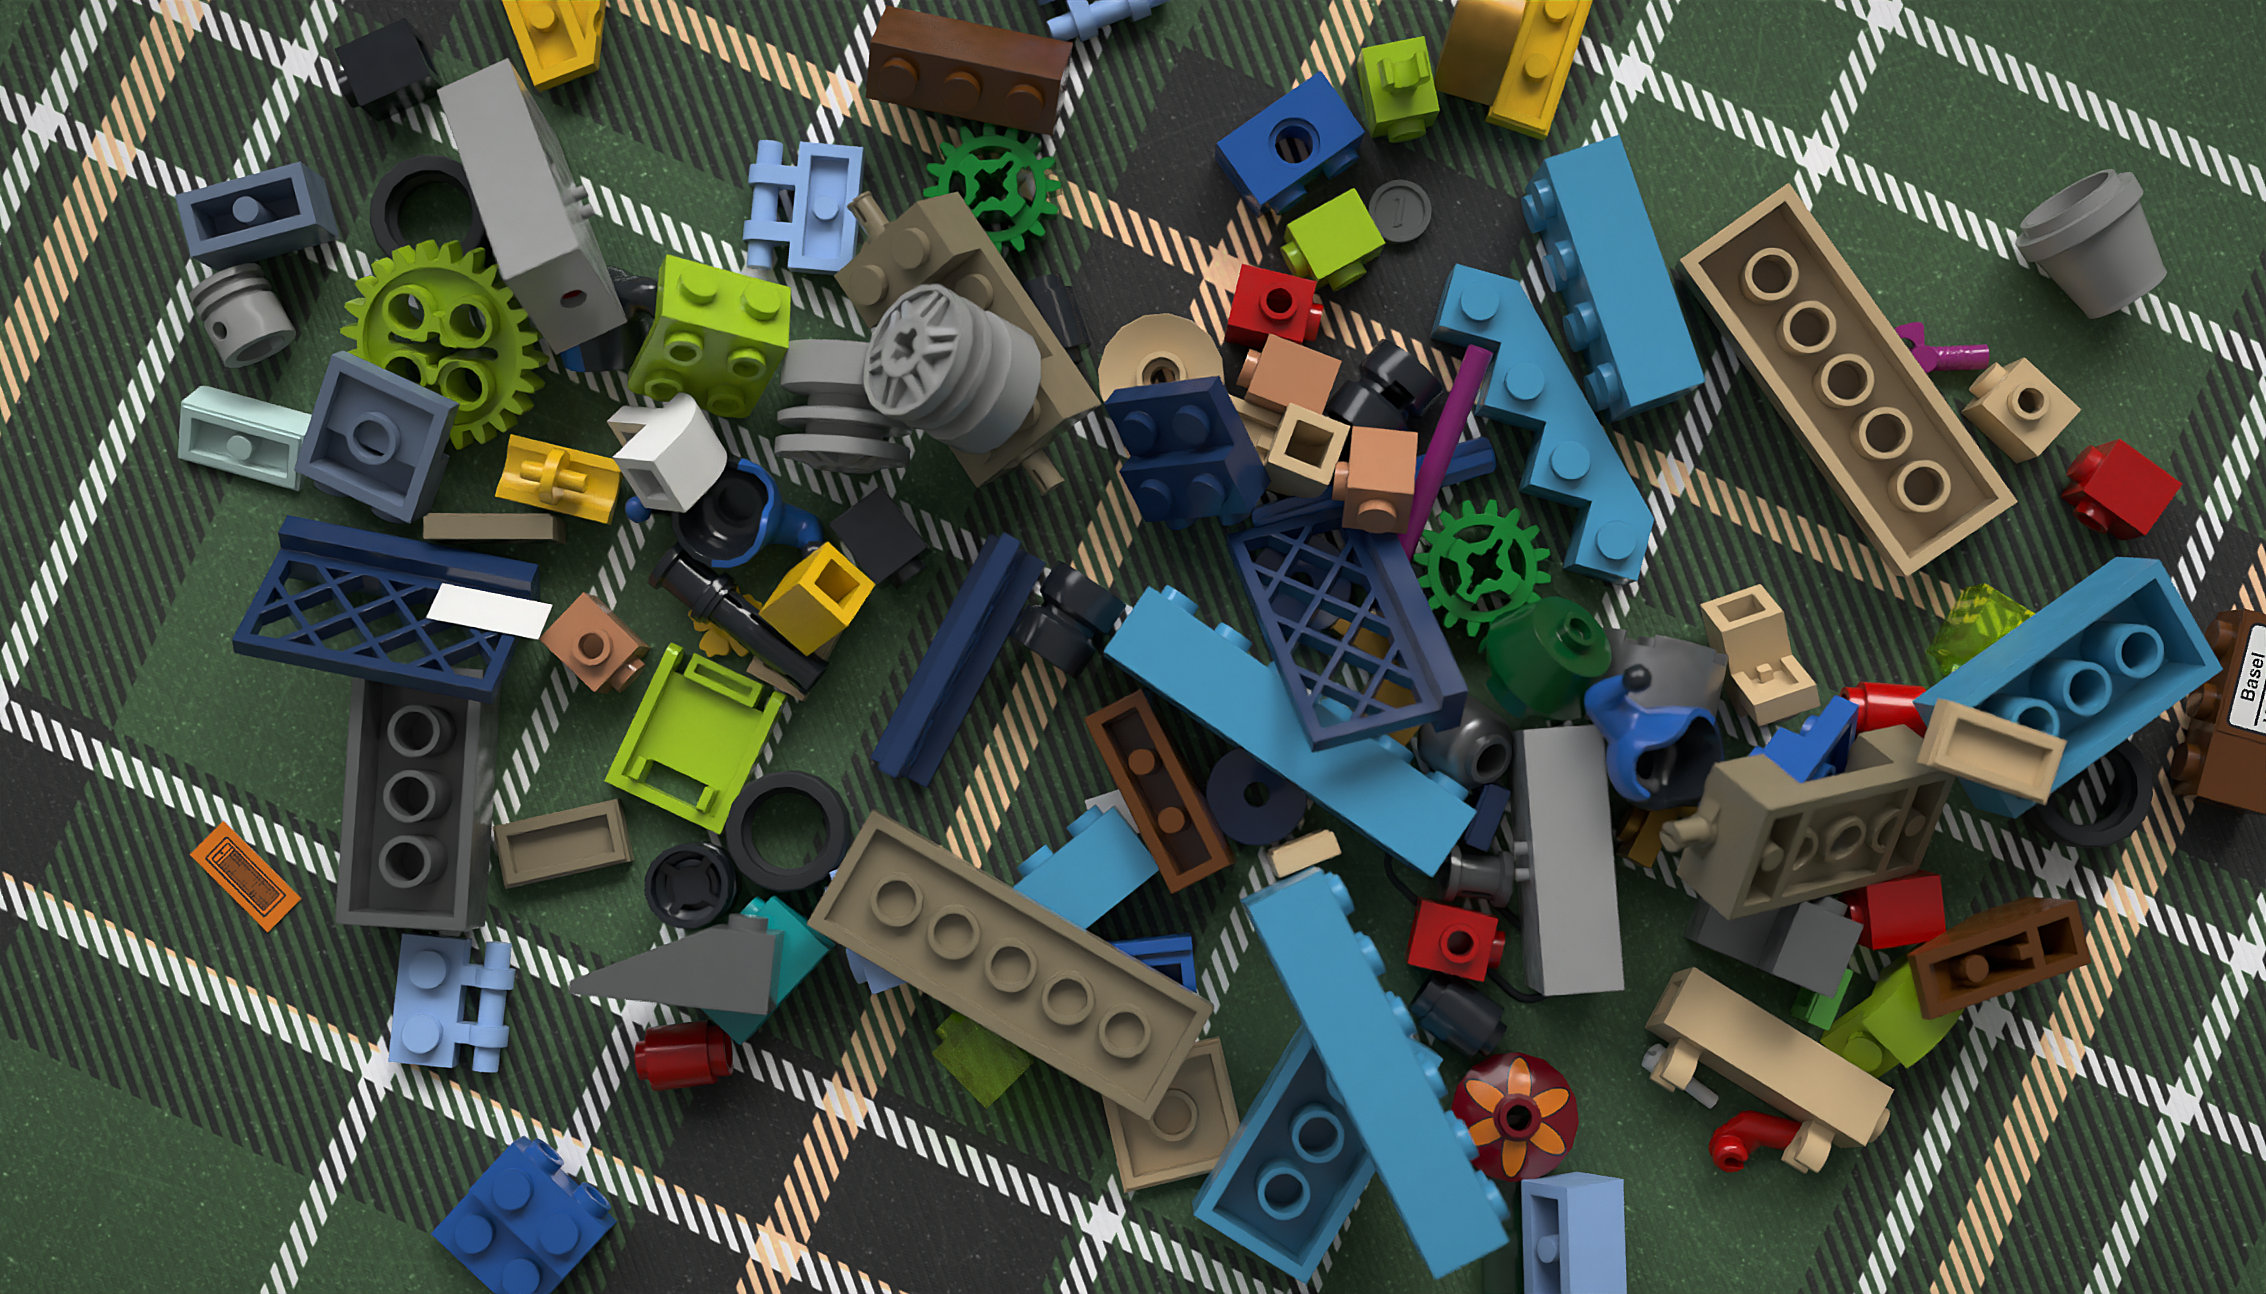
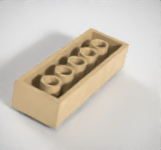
M1789 183L1684 256L1674 266L1895 576L1908 577L2018 502Z

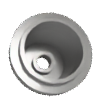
M2106 169L2066 187L2025 217L2020 224L2023 232L2015 241V245L2025 261L2036 262L2089 319L2103 317L2131 304L2157 286L2167 274L2139 200L2143 195V189L2131 172L2116 174L2114 169Z

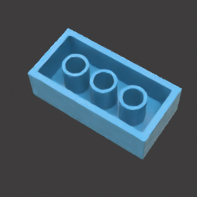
M1620 135L1545 159L1525 187L1527 195L1521 198L1522 210L1531 232L1536 233L1540 231L1548 255L1542 257L1544 274L1550 289L1554 293L1561 291L1569 315L1563 316L1564 331L1574 352L1582 350L1590 373L1584 376L1583 380L1591 407L1595 412L1602 410L1606 422L1609 424L1679 400L1705 383L1706 380Z
M2115 557L1914 699L1912 703L1927 728L1936 701L1939 698L2067 741L2050 790L2051 793L2222 671L2223 668L2159 559ZM1957 776L1976 809L2015 819L2036 804V802Z
M1302 1022L1240 1122L1232 1139L1227 1143L1216 1165L1194 1197L1192 1206L1194 1216L1306 1285L1376 1169ZM1412 1036L1408 1037L1407 1040L1413 1052L1416 1053L1421 1050L1425 1058H1430L1436 1069H1438L1443 1058L1433 1049Z

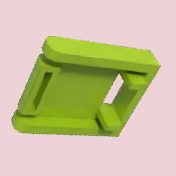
M670 643L604 781L722 835L726 832L725 824L732 802L749 783L785 707L788 696L775 690L764 712L756 709L764 692L765 685L696 653L693 654L684 675L680 674L676 670L683 659L685 648L675 643ZM654 761L709 785L704 788L696 806L644 783Z

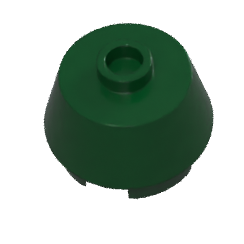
M1555 596L1543 598L1497 616L1491 623L1488 635L1482 640L1478 649L1479 653H1486V660L1492 675L1485 681V684L1498 703L1510 714L1522 721L1530 714L1543 720H1551L1550 728L1558 727L1567 720L1579 718L1586 713L1585 693L1591 686L1604 679L1612 657L1609 640L1597 620L1577 603Z

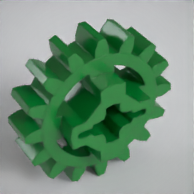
M985 122L983 136L975 138L972 132L964 126L960 128L962 145L955 148L945 141L939 145L940 151L946 160L944 165L928 163L926 168L928 176L938 182V185L923 189L924 198L929 199L951 193L952 184L956 176L960 179L961 184L966 187V197L963 200L982 228L986 224L1006 223L1011 227L996 232L985 231L1000 255L1003 256L1004 247L1012 246L1013 250L1021 258L1026 255L1024 243L1026 237L1030 235L1042 243L1047 238L1040 221L1042 219H1058L1059 209L1048 202L1047 198H1055L1062 195L1061 182L1045 178L1057 169L1056 161L1053 156L1038 160L1036 157L1042 147L1041 140L1034 136L1023 145L1019 142V129L1009 127L1004 136L996 135L994 125ZM986 153L1004 154L1000 159L979 160L976 157ZM1029 172L1036 185L1035 198L1031 208L1019 194V188L1026 181V175ZM1003 182L1006 198L1000 202L992 196L983 202L981 186L987 183L995 188Z
M1469 500L1463 501L1459 504L1458 520H1455L1445 510L1436 516V520L1442 531L1438 534L1424 529L1420 540L1429 547L1428 553L1414 554L1411 560L1412 564L1425 568V575L1417 580L1422 590H1429L1431 597L1427 601L1431 610L1433 611L1440 607L1445 612L1440 627L1447 630L1458 620L1464 622L1465 638L1475 637L1480 624H1485L1487 631H1489L1491 623L1500 614L1541 600L1532 591L1534 585H1544L1551 582V575L1537 570V562L1550 556L1549 549H1533L1530 543L1540 531L1538 526H1531L1523 531L1516 525L1519 521L1521 510L1517 508L1511 510L1504 518L1497 516L1496 500H1488L1481 514L1475 513L1474 507ZM1482 527L1490 529L1482 541L1471 544L1460 538L1456 539L1453 537L1456 533L1468 528ZM1512 544L1517 550L1521 561V575L1512 571L1508 549ZM1494 546L1489 556L1490 562L1487 570L1495 575L1494 578H1486L1466 592L1472 582L1470 578L1474 570L1466 563L1467 559L1474 561ZM1439 560H1441L1440 563L1450 568L1454 588L1449 595L1440 580ZM1493 594L1499 599L1508 601L1504 606L1492 611L1480 612L1470 610L1476 604L1479 597Z

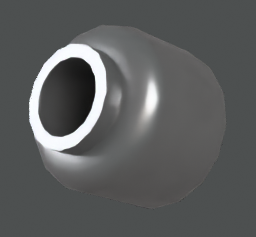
M1467 696L1460 727L1435 733L1431 723L1421 725L1418 730L1417 749L1421 760L1435 772L1443 773L1465 789H1474L1495 781L1505 772L1512 757L1513 737L1510 725L1499 714L1474 697Z

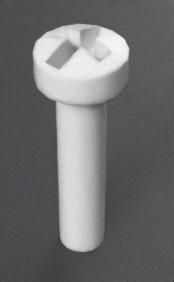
M1659 1043L1652 1046L1644 1055L1642 1066L1649 1072H1652L1666 1048ZM1694 1077L1691 1078L1684 1089L1709 1109L1718 1101V1096Z

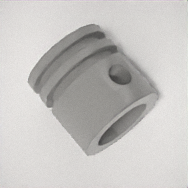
M245 263L217 272L203 280L189 293V300L192 306L197 308L196 313L199 319L204 321V328L226 367L239 368L264 360L281 351L296 337V331L276 294L271 292L269 281L264 278L261 266L256 263Z

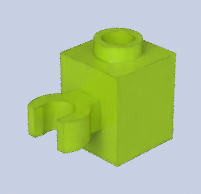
M1421 36L1362 48L1356 67L1371 138L1388 135L1389 142L1396 143L1413 140L1425 135V127L1433 126L1440 111L1425 37Z

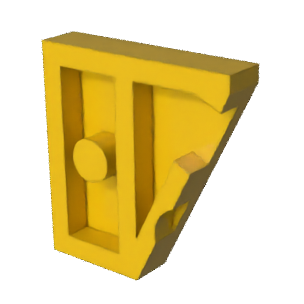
M502 0L532 82L539 92L599 70L606 0Z

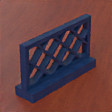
M1344 506L1227 534L1226 547L1312 753L1427 723L1432 724L1435 733L1460 727L1468 688L1396 533H1371L1363 529L1342 527ZM1339 529L1345 542V547L1339 557L1308 545L1313 535ZM1268 546L1287 554V557L1278 572H1274L1253 563L1248 551ZM1351 558H1352L1354 564L1349 563V560H1350ZM1298 560L1329 572L1319 590L1288 578ZM1339 577L1365 587L1368 596L1361 608L1329 595ZM1262 585L1268 587L1265 592H1264V589H1263ZM1278 592L1309 604L1299 624L1273 613L1271 604ZM1373 608L1375 609L1377 615L1371 613ZM1320 610L1352 623L1341 642L1310 629ZM1361 628H1365L1388 639L1391 648L1384 660L1352 647ZM1283 635L1290 638L1287 644L1285 642ZM1300 643L1332 656L1321 676L1295 665L1292 656ZM1396 659H1397V661H1398L1400 667H1398V666H1396V665H1393V664L1395 663ZM1342 661L1375 675L1364 695L1331 681ZM1384 680H1388L1411 690L1417 704L1395 709L1374 698ZM1305 688L1312 690L1310 696H1308ZM1326 696L1355 709L1349 721L1322 728L1314 709L1321 697Z
M287 515L278 532L280 550L232 638L235 654L493 705L521 636L496 631H488L481 634L475 627L429 618L417 621L408 607L418 603L432 606L442 583L541 602L538 564ZM288 578L321 584L292 596L283 587ZM358 591L383 596V598L354 609L345 595ZM332 600L341 614L310 626L301 612ZM396 613L405 627L374 638L365 624ZM286 617L291 619L298 630L277 639L258 635L263 626ZM459 625L468 640L438 651L429 636ZM353 629L362 644L344 651H337L325 648L321 641ZM416 642L426 655V657L411 663L403 664L390 661L386 653ZM479 654L488 665L483 679L455 674L450 667Z
M1004 532L1001 538L991 533L987 537L870 757L880 763L879 770L894 778L907 777L926 788L931 784L1008 639L1010 631L1017 622L1047 565L1046 562L1027 553L1021 541Z

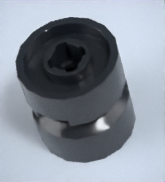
M1382 338L1358 366L1361 376L1359 381H1345L1325 405L1324 411L1330 419L1351 426L1348 432L1350 438L1353 426L1409 432L1407 420L1409 418L1421 419L1443 394L1444 389L1437 378L1417 359L1398 345ZM1384 389L1392 395L1389 400L1380 394Z
M1058 560L1040 588V593L1044 599L1043 604L1028 605L1009 635L1077 680L1096 652L1091 640L1094 634L1107 635L1126 608V604L1076 569Z
M712 842L684 843L662 851L651 862L645 876L644 895L650 910L662 922L675 928H697L724 917L736 905L742 891V873L737 869L731 855L725 848Z

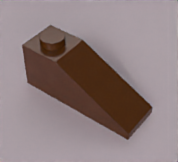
M2029 896L1976 913L1907 954L1922 1019L1927 1020L1941 1017L2091 963L2077 901Z

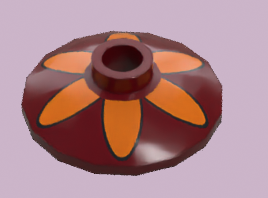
M1521 1052L1494 1054L1472 1066L1456 1086L1450 1107L1456 1119H1461L1478 1150L1479 1156L1469 1162L1479 1170H1482L1485 1175L1508 1182L1537 1179L1557 1168L1572 1149L1579 1125L1576 1097L1565 1077L1544 1059ZM1515 1105L1523 1106L1529 1114L1528 1124L1521 1130H1513L1509 1127L1506 1120L1507 1112Z

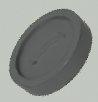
M1392 180L1383 184L1375 191L1368 205V213L1384 241L1391 244H1407L1416 240L1426 230L1431 218V203L1425 191L1417 184L1407 180Z

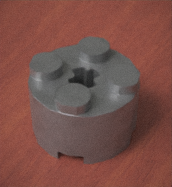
M1602 628L1609 640L1612 654L1611 663L1604 679L1622 675L1624 670L1631 665L1642 664L1650 670L1652 683L1650 688L1641 693H1628L1627 696L1635 703L1647 708L1656 706L1699 707L1707 709L1716 718L1729 655L1716 653V649L1665 636L1655 635V638L1639 636L1638 640L1626 638L1627 630ZM1586 712L1585 719L1591 720V718Z

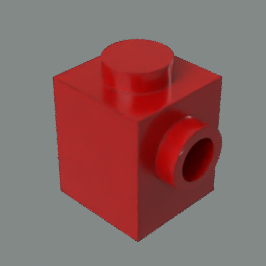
M1242 264L1223 341L1263 350L1269 333L1302 345L1303 339L1315 342L1324 306L1323 304L1312 302L1317 281Z
M2116 439L2096 447L2089 445L2074 459L2066 472V475L2072 480L2060 497L2075 507L2073 515L2083 525L2102 534L2108 531L2120 541L2146 536L2180 489L2182 483L2126 442Z
M1918 869V872L1843 891L1841 892L1842 896H1839L1837 901L1848 905L1844 915L1845 918L1864 925L1856 944L1872 950L1929 942L1946 931L1941 878L1936 873Z
M1418 896L1404 959L1407 964L1484 982L1487 967L1498 969L1506 933L1496 930L1498 918L1491 913Z

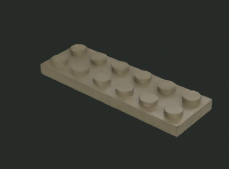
M875 808L871 811L806 924L1148 1121L1154 1114L1215 1008L1214 1003Z

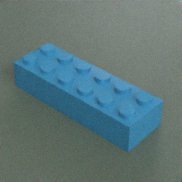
M1166 585L1160 594L1148 586L1104 650V658L1234 748L1243 747V751L1283 779L1288 778L1297 784L1296 788L1307 795L1308 799L1414 872L1433 877L1477 812L1463 802L1469 792L1439 771L1435 773L1428 771L1426 775L1420 773L1409 765L1415 755L1385 734L1373 739L1369 738L1312 753L1274 660L1266 667L1247 654L1253 644L1243 635L1222 622L1219 623L1215 630H1212L1196 619L1194 615L1199 607L1174 588ZM1328 697L1327 699H1322L1314 709L1322 728L1347 722L1354 713L1345 705Z
M1311 865L1241 899L1240 901L1418 1255L1435 1280L1508 1243L1509 1240L1500 1224L1502 1221L1510 1218L1508 1209L1492 1180L1488 1181L1482 1170L1473 1171L1469 1161L1479 1156L1478 1150L1462 1120H1457L1451 1110L1444 1113L1438 1099L1448 1095L1447 1089L1430 1058L1426 1059L1421 1050L1416 1053L1413 1052L1407 1038L1416 1034L1417 1030L1399 996L1395 997L1391 991L1384 994L1376 977L1385 973L1386 969L1369 936H1364L1361 931L1356 934L1353 933L1345 916L1354 912L1355 908L1338 875L1333 876L1331 872L1324 875L1321 869Z

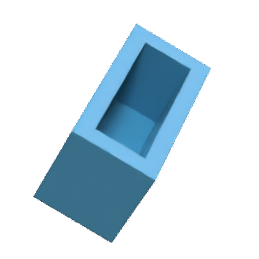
M1095 804L1066 827L1073 836V839L1053 854L1045 844L1021 863L1016 869L1023 879L1015 884L1013 888L1086 929L1149 879L1159 868L1148 846L1115 805L1103 814Z

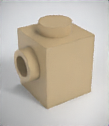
M2024 357L2004 367L1996 362L1985 370L1969 388V391L1975 398L1961 413L2017 464L2038 457L2082 409Z

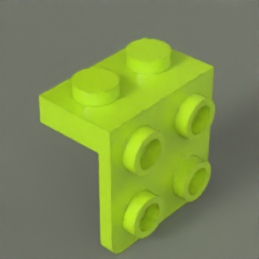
M666 254L658 274L655 321L628 373V389L633 393L648 396L660 402H670L679 392L686 393L694 398L700 409L710 411L717 416L734 418L749 416L789 347L791 287Z

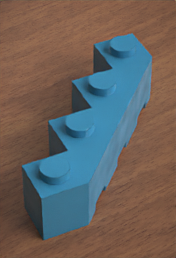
M1455 264L1446 278L1430 338L1468 348V345H1474L1493 353L1484 376L1474 415L1534 431L1518 492L1578 508L1562 569L1621 586L1638 581L1654 517L1519 281Z

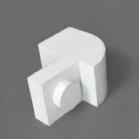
M679 392L664 408L622 406L607 421L623 446L613 456V459L645 508L686 512L716 482L725 468L727 453L696 401L689 394Z

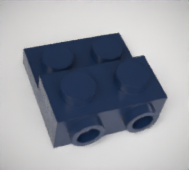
M1220 375L1115 389L1104 403L1114 426L1130 454L1129 459L1120 469L1119 473L1145 522L1165 521L1170 530H1180L1192 525L1200 517L1216 516L1221 525H1234L1252 514L1254 506L1271 483V479Z

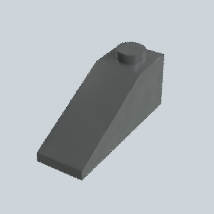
M729 914L728 925L718 924L572 979L569 982L568 994L767 1015L775 1010L777 1005L785 931L768 929V917Z

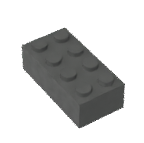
M451 668L455 674L483 679L486 670ZM352 677L335 924L469 931L485 926L501 686L492 705Z

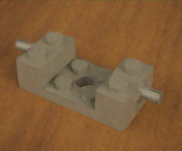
M870 191L854 198L853 202L847 205V208L852 212L868 238L864 242L860 253L835 274L834 277L869 329L879 325L884 314L903 294L920 285L940 284L958 296L970 300L984 311L996 314L1033 336L1041 354V380L1034 404L1020 428L1001 446L984 454L963 453L951 446L949 447L976 488L1013 473L1023 466L1040 491L1041 496L1056 489L1065 480L1060 476L1043 449L1097 408L1101 402L958 192L917 201L893 222L888 221L873 199Z
M1905 724L1859 733L1856 741L1849 749L1847 755L1848 762L1843 774L1804 783L1796 781L1764 754L1730 760L1713 765L1712 771L1704 785L1705 791L1697 814H1694L1690 819L1663 824L1662 828L1665 831H1660V838L1663 846L1669 851L1674 852L1685 848L1676 874L1729 921L1917 873L1956 775L1917 763L1916 761L1924 739Z

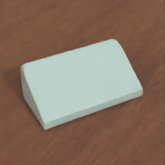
M200 386L181 402L178 458L300 491L304 486L306 476L294 471L312 415L210 386Z

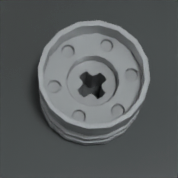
M940 284L920 285L903 294L889 308L871 337L864 361V388L872 406L894 420H901L913 429L924 430L934 439L963 453L984 454L1001 446L1020 428L1034 404L1041 380V354L1033 336L996 314L984 311L970 300L958 296Z
M830 339L789 341L788 350L781 362L780 387L790 393L807 397L808 405L778 411L777 422L780 425L805 430V434L775 437L774 454L778 457L799 461L810 468L841 473L864 474L882 469L910 466V448L897 443L883 441V437L908 436L912 434V428L901 420H894L884 415L872 406L864 388V361L870 343Z

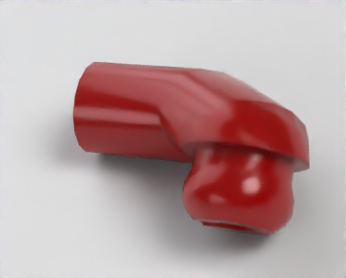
M1753 1110L1741 1111L1713 1132L1709 1141L1708 1151L1714 1165L1719 1170L1727 1173L1738 1172L1744 1168L1743 1162L1748 1159V1156L1760 1146L1785 1151L1799 1131L1802 1123Z

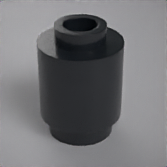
M1059 273L1044 275L1022 283L1021 286L1075 366L1083 362L1081 352L1089 348L1091 342L1073 288L1064 285L1062 276Z
M1433 970L1423 982L1407 1009L1419 1018L1417 1021L1419 1027L1467 1061L1477 1052L1487 1057L1497 1046L1507 1029V1025L1500 1021L1504 1007L1460 976L1452 974L1447 976L1443 972Z

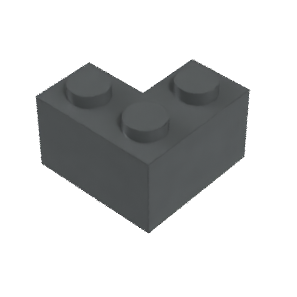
M1699 896L1683 937L1798 986L1834 999L1864 925L1845 918L1844 915L1848 905L1828 896L1729 921L1702 896Z

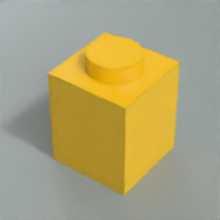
M827 541L787 572L758 614L803 654L808 656L848 627L875 586V583Z

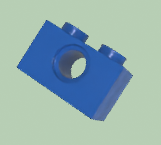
M1320 70L1217 142L1214 158L1257 218L1271 209L1279 216L1307 196L1308 192L1304 186L1324 173L1330 180L1353 165L1359 159V155L1355 150L1360 147L1365 131ZM1285 138H1297L1306 144L1310 156L1300 163H1289L1280 158L1275 146Z

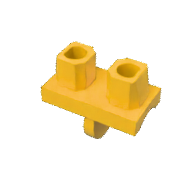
M511 434L504 471L498 483L495 496L611 525L623 473L614 459Z

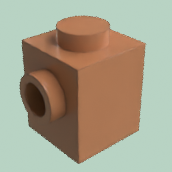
M1269 333L1262 353L1249 349L1236 385L1247 388L1244 397L1245 401L1277 414L1283 415L1289 403H1293L1322 415L1342 361Z
M1353 426L1348 462L1337 461L1333 480L1332 500L1344 501L1342 527L1363 529L1371 533L1392 532L1407 534L1414 494L1418 433Z
M585 592L539 638L591 690L608 694L612 688H615L620 693L631 685L646 667L640 659L651 649L597 596Z

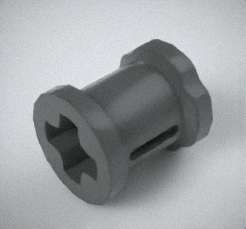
M1454 845L1438 868L1437 893L1439 900L1453 901L1455 896L1490 900L1494 907L1505 908L1512 894L1514 880L1513 855L1506 851H1498L1495 856L1461 852L1459 846Z

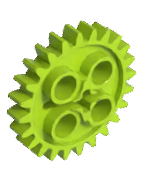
M432 239L416 244L415 251L410 245L393 250V260L386 257L373 262L371 266L376 277L369 275L355 282L356 287L365 298L353 299L346 302L344 306L352 315L359 318L358 322L340 328L341 334L357 340V348L348 351V353L459 403L460 405L448 440L451 437L456 449H462L473 443L474 437L480 444L486 443L497 437L496 429L505 432L517 425L518 422L514 413L522 415L534 407L533 402L526 393H534L545 385V382L533 373L531 369L539 368L550 362V357L534 350L533 343L544 337L538 328L530 327L528 321L530 317L510 288L503 282L499 265L495 264L488 269L484 268L485 249L481 247L474 249L463 257L460 241L453 240L445 243L439 251L436 242ZM410 295L415 296L424 308L425 316L423 322L414 317L409 309L408 301ZM471 305L477 307L483 313L486 319L485 333L473 326L469 315ZM393 332L396 335L417 342L411 344L398 342L393 338ZM440 335V342H441V343H439V342H433V343L425 342V341H427V340H430V339H432V338L437 337V336ZM480 346L493 348L497 351L498 358L473 348ZM450 347L465 348L450 355ZM406 358L411 359L417 364L421 374L420 384L409 377L405 366ZM467 368L473 370L479 376L483 389L481 394L475 393L469 387L465 376Z

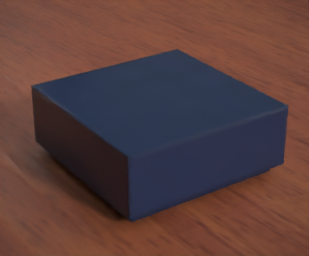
M1495 782L1474 788L1468 806L1477 812L1460 836L1466 844L1488 851L1511 791Z

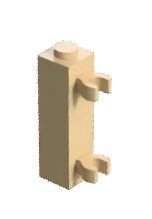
M1695 967L1673 973L1644 1027L1670 1043L1654 1066L1649 1077L1650 1080L1669 1092H1674L1676 1087L1684 1090L1694 1074L1697 1061H1700L1792 1119L1802 1123L1792 1142L1785 1149L1781 1160L1803 1174H1806L1808 1169L1815 1173L1820 1171L1829 1155L1831 1143L1840 1148L1866 1146L1867 1142L1871 1143L1879 1137L1888 1122L1890 1111L1885 1107L1894 1089Z

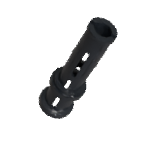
M679 542L674 544L658 562L647 583L656 590L662 587L692 609L691 618L698 623L703 622L706 625L712 622L738 641L741 646L764 664L788 680L804 696L807 695L822 678L830 663L822 659L815 652L806 656L758 614L760 610L736 591L738 585L734 583L735 579L728 573L717 574L706 564L693 559L680 546Z

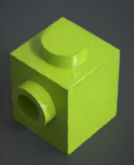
M1352 188L1287 224L1284 234L1287 244L1281 247L1280 250L1293 276L1317 281L1315 291L1327 284H1330L1333 291H1337L1350 285L1367 273L1363 264L1381 254L1385 241L1356 189Z

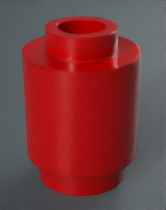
M1859 682L1856 687H1843L1841 689L1839 697L1859 705L1855 741L1859 733L1905 724L1923 739L1925 737L1927 726L1912 703L1914 699L1926 692L1923 686Z
M710 1019L648 1027L645 1033V1041H637L635 1044V1064L640 1080L649 1079L653 1091L716 1084L718 1077L729 1076L733 1073L731 1037L719 1025H713Z

